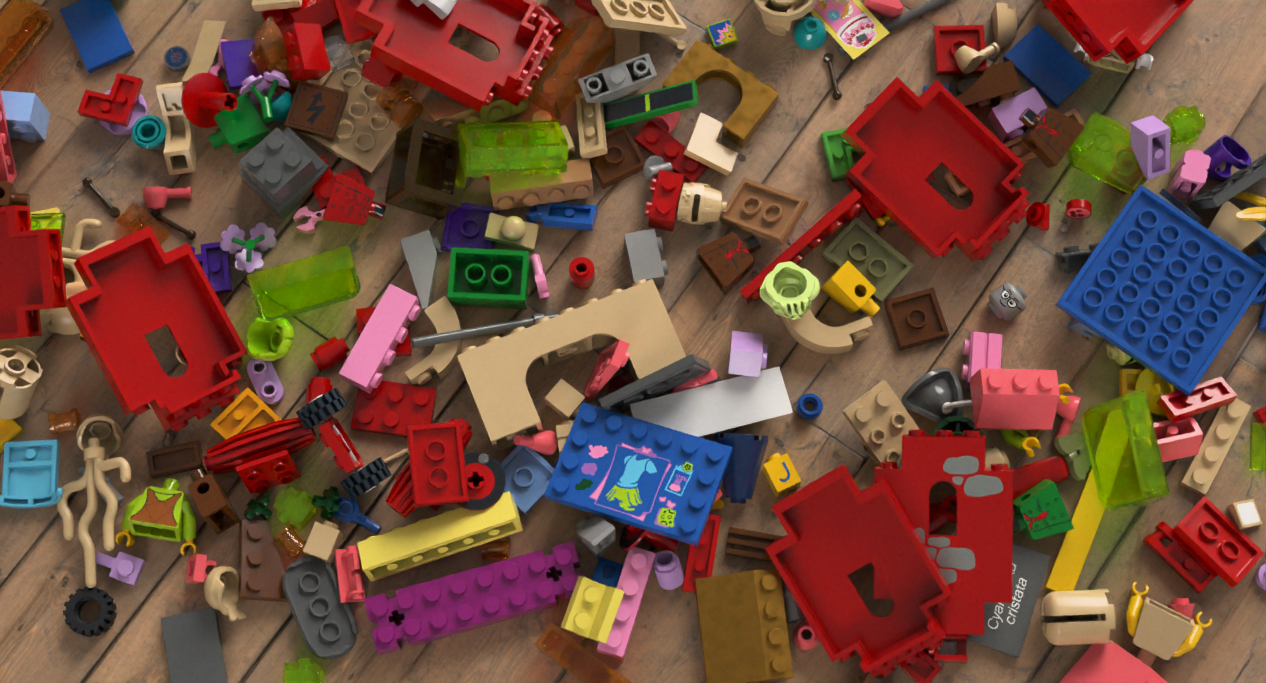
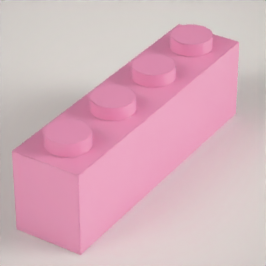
M389 284L339 372L343 381L369 394L373 387L377 388L383 378L382 371L386 365L389 366L393 362L396 355L395 348L398 343L404 342L408 334V325L411 320L415 321L420 313L421 307H419L420 303L416 296Z
M637 547L629 549L617 585V589L625 592L606 644L599 642L597 647L598 653L624 660L653 569L656 553Z

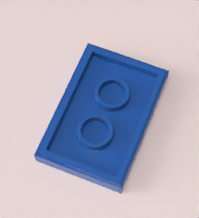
M80 0L60 9V13L89 73L135 53L110 0Z
M1038 24L1002 58L1005 62L1012 60L1015 71L1033 88L1035 87L1056 109L1092 75L1084 65Z

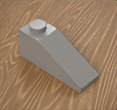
M429 230L400 239L423 312L433 302L439 267L437 253L441 252L438 238H432Z
M597 515L591 518L587 516L576 525L575 536L596 560L616 544L615 528Z

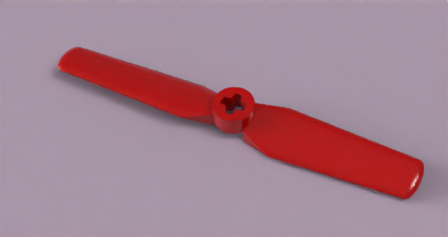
M1055 455L1013 469V500L1045 479L1051 480L1055 484L1068 478V468L1064 459L1060 455ZM956 495L948 496L942 502L929 503V534L936 532L946 522L957 523V516L953 512H947L950 506L949 503L957 506Z

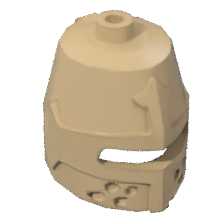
M684 183L678 206V221L696 225L718 221L721 212H726L727 202L722 201V192L710 188L708 184Z

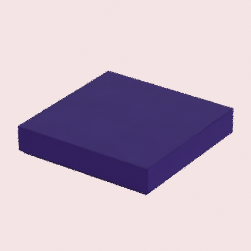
M270 37L220 43L229 90L240 89L243 87L241 83L245 78L252 75L257 78L260 75L263 77L264 72L271 73L272 70L277 71Z
M462 202L461 208L446 216L441 250L451 252V247L493 249L494 241L484 239L489 214L499 215V211H494L493 206Z

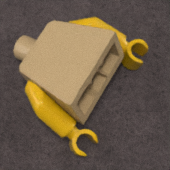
M1134 582L1131 587L1132 596L1126 611L1128 632L1133 636L1132 643L1141 647L1137 659L1151 667L1156 656L1169 660L1172 656L1179 657L1194 649L1203 634V629L1212 624V619L1209 618L1205 624H1202L1199 620L1202 612L1197 613L1190 619L1145 597L1149 590L1148 585L1145 586L1144 592H1137L1135 589L1137 582Z

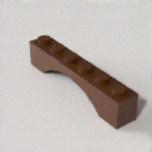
M1010 60L986 68L979 79L967 91L955 98L965 107L976 105L977 109L991 105L990 100L1000 97L1001 101L1014 98L1015 92L1019 91L1021 87L1013 61ZM871 103L866 104L864 109H866Z

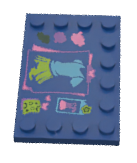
M582 402L544 496L545 499L698 546L730 461L733 447Z

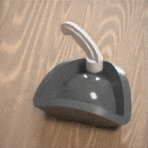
M939 368L925 374L911 385L901 399L903 406L938 423L944 421L947 417L962 416L963 406H972V400L963 401L958 377L949 368Z

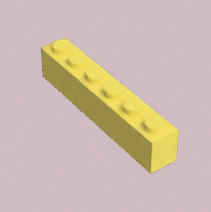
M510 491L503 493L501 498L487 509L472 511L461 507L455 510H447L429 519H421L414 524L398 527L378 536L368 537L357 544L362 569L372 582L523 531L517 505Z

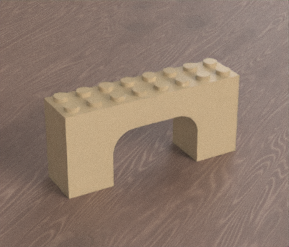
M653 279L636 281L628 289L623 291L622 289L613 290L605 298L600 300L597 298L590 299L577 309H564L559 313V316L551 319L549 317L541 318L533 326L528 328L518 327L512 330L510 335L502 338L500 336L490 338L486 341V344L477 348L476 346L467 347L461 351V354L457 355L495 453L514 446V437L517 434L530 435L543 431L540 418L529 394L530 382L539 371L593 349L607 348L618 340L629 343L627 352L630 355L626 364L634 382L686 357Z

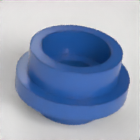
M804 394L797 402V412L804 419H815L821 414L823 403L815 394ZM811 403L814 406V410L807 411L805 405Z

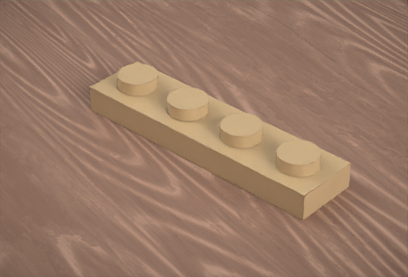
M1235 398L1234 402L1220 406L1217 409L1201 441L1199 453L1193 456L1179 483L1180 485L1202 497L1207 494L1251 408L1250 405Z

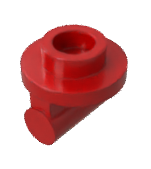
M1042 202L1033 203L1027 210V223L1042 231L1049 230L1050 205Z

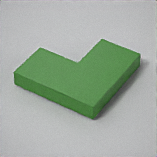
M847 128L820 134L831 182L847 178L845 174L854 166L852 154L858 153L840 136Z

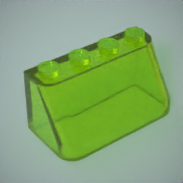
M351 245L247 275L258 313L263 320L268 322H275L352 299L359 294L361 289Z
M1145 390L1128 393L1090 407L1083 413L1081 422L1099 501L1104 508L1115 511L1153 505L1170 495Z

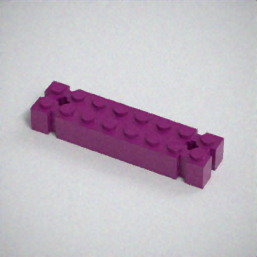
M574 541L553 546L554 553L544 556L543 551L539 550L395 590L397 595L395 598L389 599L384 593L364 599L368 619L372 624L377 623L378 629L372 630L376 652L380 655H385L402 650L400 643L406 641L413 647L556 607V599L566 597L569 603L578 577L583 576L582 572L575 574L574 568L580 567ZM553 571H556L557 574H562V577L558 576L559 581L554 582L552 578H548ZM400 614L405 619L404 621L401 620L402 624L397 626L393 619H396L395 616Z

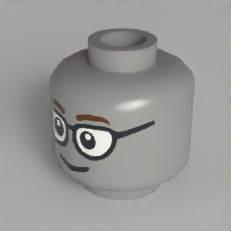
M1004 283L989 294L990 302L987 305L998 320L1003 318L1009 321L1026 309L1024 299L1028 296L1019 284L1014 287L1011 283Z

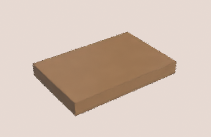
M743 178L729 200L726 212L721 213L719 220L721 223L784 246L809 203L804 198Z

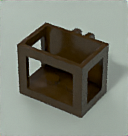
M417 118L396 133L385 204L440 220L461 208L472 136ZM423 133L443 138L450 142L445 144L423 137Z

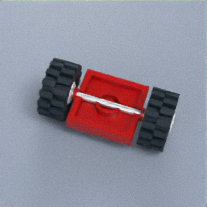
M335 387L329 392L313 399L295 413L306 430L311 429L322 421L325 422V424L319 427L321 432L319 437L326 447H331L335 454L333 459L340 470L344 469L346 473L353 469L356 471L340 482L350 500H353L364 492L370 491L392 474L381 457L366 466L363 465V459L337 418L332 416L348 405L338 388Z

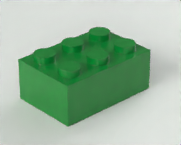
M451 247L447 294L449 302L452 306L527 309L530 274L529 251Z

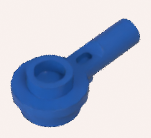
M348 496L338 499L336 502L339 504L338 512L333 513L339 521L343 523L356 522L374 535H378L382 526L360 513L359 504L355 499L350 500Z

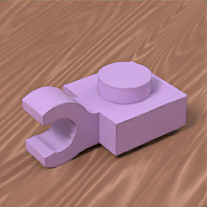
M120 551L117 558L97 552L95 556L96 564L111 569L109 577L133 586L137 585L146 563L143 559Z

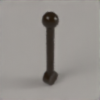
M826 53L823 61L828 65L834 91L832 97L834 100H840L842 93L838 90L832 65L833 55Z
M84 178L82 181L83 186L90 188L109 209V214L113 218L119 217L120 210L117 207H113L92 184V179Z
M159 210L151 212L153 220H161L184 233L190 240L196 238L194 230H187L165 218Z

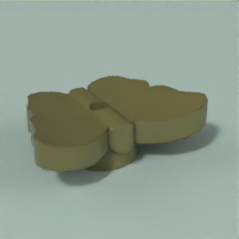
M1073 433L1057 437L1054 440V445L1061 453L1065 463L1069 465L1071 475L1077 481L1084 480L1087 472L1090 470L1089 466L1093 464L1095 455L1084 444L1083 434Z

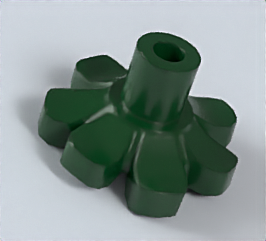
M330 486L329 490L324 489L323 496L314 495L312 498V505L321 508L320 516L323 519L330 520L333 517V512H338L339 504L336 502L339 499L337 487Z
M265 490L255 500L251 499L247 503L248 508L245 509L244 516L248 520L254 515H260L265 520L269 519L273 512L266 506L271 501L269 499L271 494Z

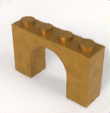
M698 39L662 83V88L692 80L696 82L697 88L710 80H722L733 85L739 92L741 102L723 125L722 135L741 148L746 145L777 105L779 95L774 87L767 83H761L752 72L742 70L736 66V63L731 58L721 56L713 46L708 43H702Z

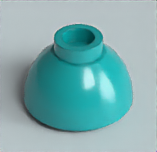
M807 16L796 23L793 29V38L801 48L814 50L825 43L827 30L819 18Z
M284 91L271 102L273 121H283L285 123L293 101V96L289 91Z
M147 115L139 118L134 123L131 136L136 145L143 149L152 150L160 147L165 142L167 130L164 122L159 117Z

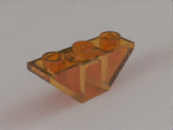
M268 17L256 30L249 57L262 77L264 72L271 73L272 70L283 73L286 76L285 79L289 81L290 87H278L294 94L300 80L292 79L291 70L288 67L286 48L282 41L283 36L273 18Z

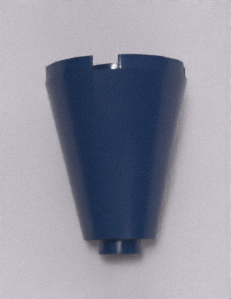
M716 433L715 439L717 443L733 447V452L722 480L725 497L730 498V503L746 504V499H752L767 447L768 436L761 435V440H759L757 435L724 433L723 438V433Z

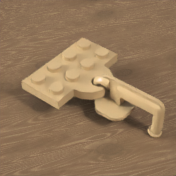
M591 0L593 6L603 18V22L610 28H623L682 36L687 30L669 0Z

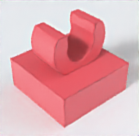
M203 554L188 556L185 583L198 584L204 582L208 576L205 572L206 567H214L217 565V562L213 560L206 561L207 555Z

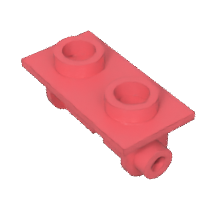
M356 545L346 547L347 549L334 550L340 603L364 602L366 594L359 549H357Z

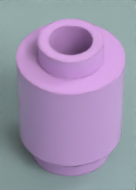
M669 550L659 552L653 562L658 584L663 589H675L684 581L679 558Z

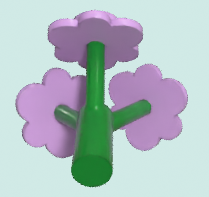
M280 71L264 72L263 77L260 75L257 78L252 75L245 78L241 83L243 87L240 88L239 94L243 95L246 92H251L249 99L252 103H260L263 121L266 123L274 120L271 102L277 98V93L275 92L277 85L290 87L289 81L285 79L286 76Z
M259 222L256 224V227L250 229L252 237L245 241L243 238L245 236L244 230L232 224L227 228V231L221 233L223 240L220 242V248L223 251L235 254V268L237 270H245L247 273H252L254 269H261L264 264L261 259L262 254L254 252L253 249L259 247L260 250L266 251L268 248L274 247L277 244V239L274 236L275 230L271 227L268 228L266 223ZM237 249H238V250L243 249V250H242V253H236V252H237Z

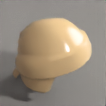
M104 413L92 414L79 425L76 433L77 444L83 451L85 448H89L88 439L99 438L100 447L105 448V460H108L109 456L116 453L120 448L123 440V431L119 422L114 417Z
M220 566L211 570L205 580L204 594L206 601L214 609L220 610L223 615H228L231 622H234L236 618L242 620L246 617V614L238 607L244 601L238 599L239 573L232 567Z

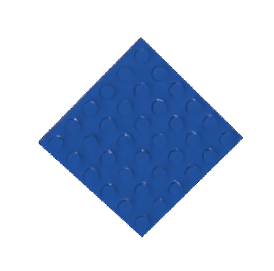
M1140 184L1058 300L1056 306L1185 395H1190L1266 282V268Z

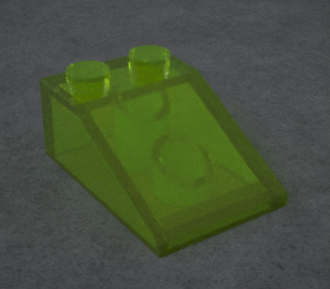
M1094 111L1085 123L1083 131L1067 151L1068 164L1133 195L1139 185H1143L1147 179L1144 177L1131 147V132L1117 121Z

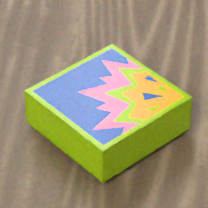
M730 19L707 25L706 30L715 50L738 44V38Z

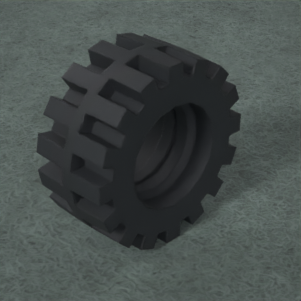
M84 587V589L79 588L75 590V594H70L69 602L64 604L66 610H63V615L66 616V619H64L65 623L70 626L69 628L72 631L86 637L100 636V633L108 631L109 625L112 626L114 624L112 620L116 618L117 613L115 609L117 608L116 604L113 603V598L108 593L96 587ZM88 601H96L100 606L99 617L91 623L83 622L80 617L82 606Z

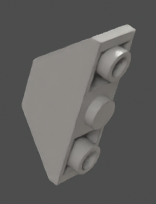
M647 53L579 78L578 83L586 103H609L635 94L657 78V73Z

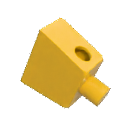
M846 261L821 287L826 294L851 314L861 309L867 316L872 318L881 308L870 298L876 292V288L849 261Z

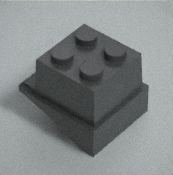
M287 126L283 132L278 128L274 129L239 160L241 170L238 172L242 180L284 220L304 199V195L329 169V166Z

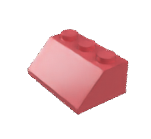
M980 368L970 378L975 429L1051 430L1053 428L1060 396L1057 370Z

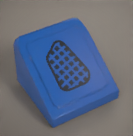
M600 557L591 580L617 588L624 564Z

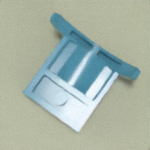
M57 439L5 442L0 506L30 509L52 506L61 501L63 489L58 488L60 442Z

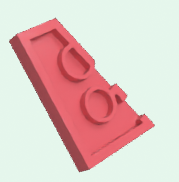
M618 340L599 353L582 394L586 397L587 402H591L618 371L620 366H625L630 355L627 352L629 343Z

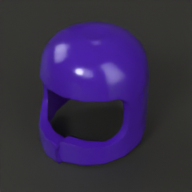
M1224 135L1203 151L1205 155H1209L1211 158L1207 176L1214 180L1221 181L1230 177L1232 166L1238 169H1245L1251 164L1250 154L1230 136ZM1224 161L1226 162V166L1223 171L1221 167H1218L1216 170V167L1220 163Z

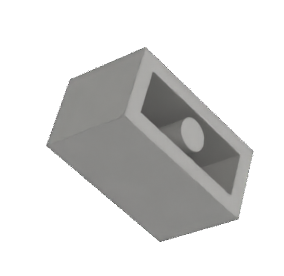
M655 229L624 234V243L633 283L642 279H646V281L653 279L656 286L664 284V277L668 275L666 260H661L660 252L663 251L661 236L656 237Z

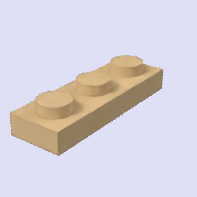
M583 93L575 95L581 157L590 159L607 154L603 103H586Z

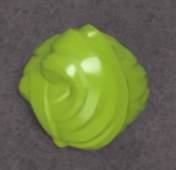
M282 317L275 320L255 318L247 330L248 355L262 361H275L286 356L292 347V340L295 338L294 329L290 322Z

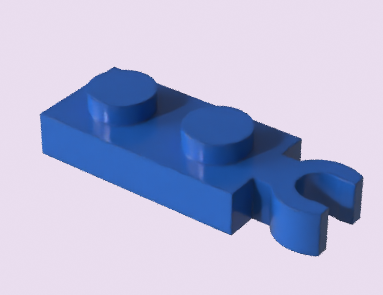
M553 202L547 203L546 206L541 204L529 206L530 212H526V220L530 223L542 220L543 226L593 231L598 211L596 205Z

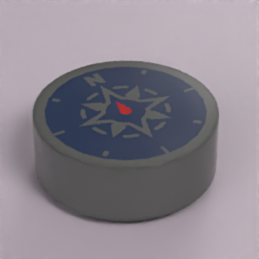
M181 46L169 48L164 55L167 67L173 72L186 70L191 62L187 50Z

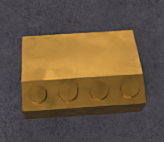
M777 569L753 570L694 580L706 683H769L786 681L794 677L781 575Z

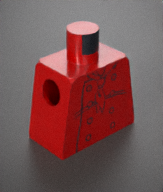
M337 173L323 219L365 225L367 216L382 220L386 205L372 201L375 194L374 190L341 173Z

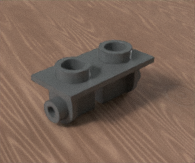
M1090 244L1089 249L1079 250V246L1063 247V252H1056V255L1061 256L1063 261L1058 263L1059 270L1065 273L1080 271L1083 261H1087L1098 244Z

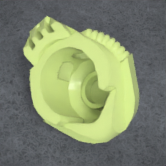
M793 262L778 263L774 270L766 276L760 288V297L771 306L775 314L792 320L800 319L810 309L812 300L819 294V280L808 270L800 268Z

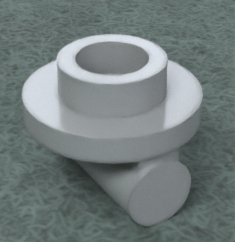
M654 155L645 161L643 172L647 179L652 180V178L658 177L659 170L672 172L673 167L670 162L665 163L662 157Z

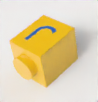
M777 453L765 460L766 463L763 464L762 471L776 498L800 486L802 481L787 453L782 456Z

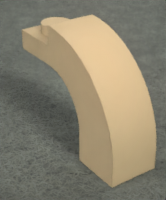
M178 82L157 85L156 92L167 130L163 154L169 175L195 172L194 125L186 118L182 109L183 84Z
M446 296L424 310L426 318L437 331V334L461 330L457 313ZM463 340L436 344L429 356L405 372L412 385H423L432 378L433 373H436L440 380L446 377L458 361L457 355L461 353Z
M810 309L800 319L792 320L780 316L789 334L799 344L823 354H840L851 351L853 346L852 339L855 341L865 339L869 336L868 333L871 332L873 327L869 316L840 327L827 326L819 322Z

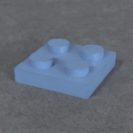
M518 445L500 464L505 474V489L503 493L510 491L517 508L526 515L544 496L554 468L535 450L527 446Z

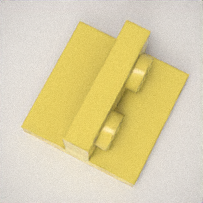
M579 576L560 628L571 631L581 637L606 644L625 591Z

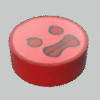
M1073 199L1066 203L1065 214L1068 217L1085 219L1091 216L1092 204L1089 201Z

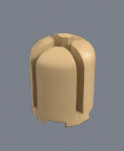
M15 345V348L0 350V419L2 420L15 419L26 412L43 371V368L41 370L40 364L36 360L37 355L28 348Z
M1108 589L1055 591L1046 594L1040 606V615L1068 616L1093 614V619L1042 621L1041 628L1046 639L1054 645L1112 643L1113 641L1108 639L1110 629H1116L1114 604H1108L1104 593L1110 591Z

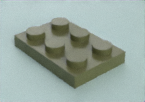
M857 217L850 222L822 253V256L837 269L846 261H849L876 288V292L871 297L879 304L889 296L914 268L913 263Z

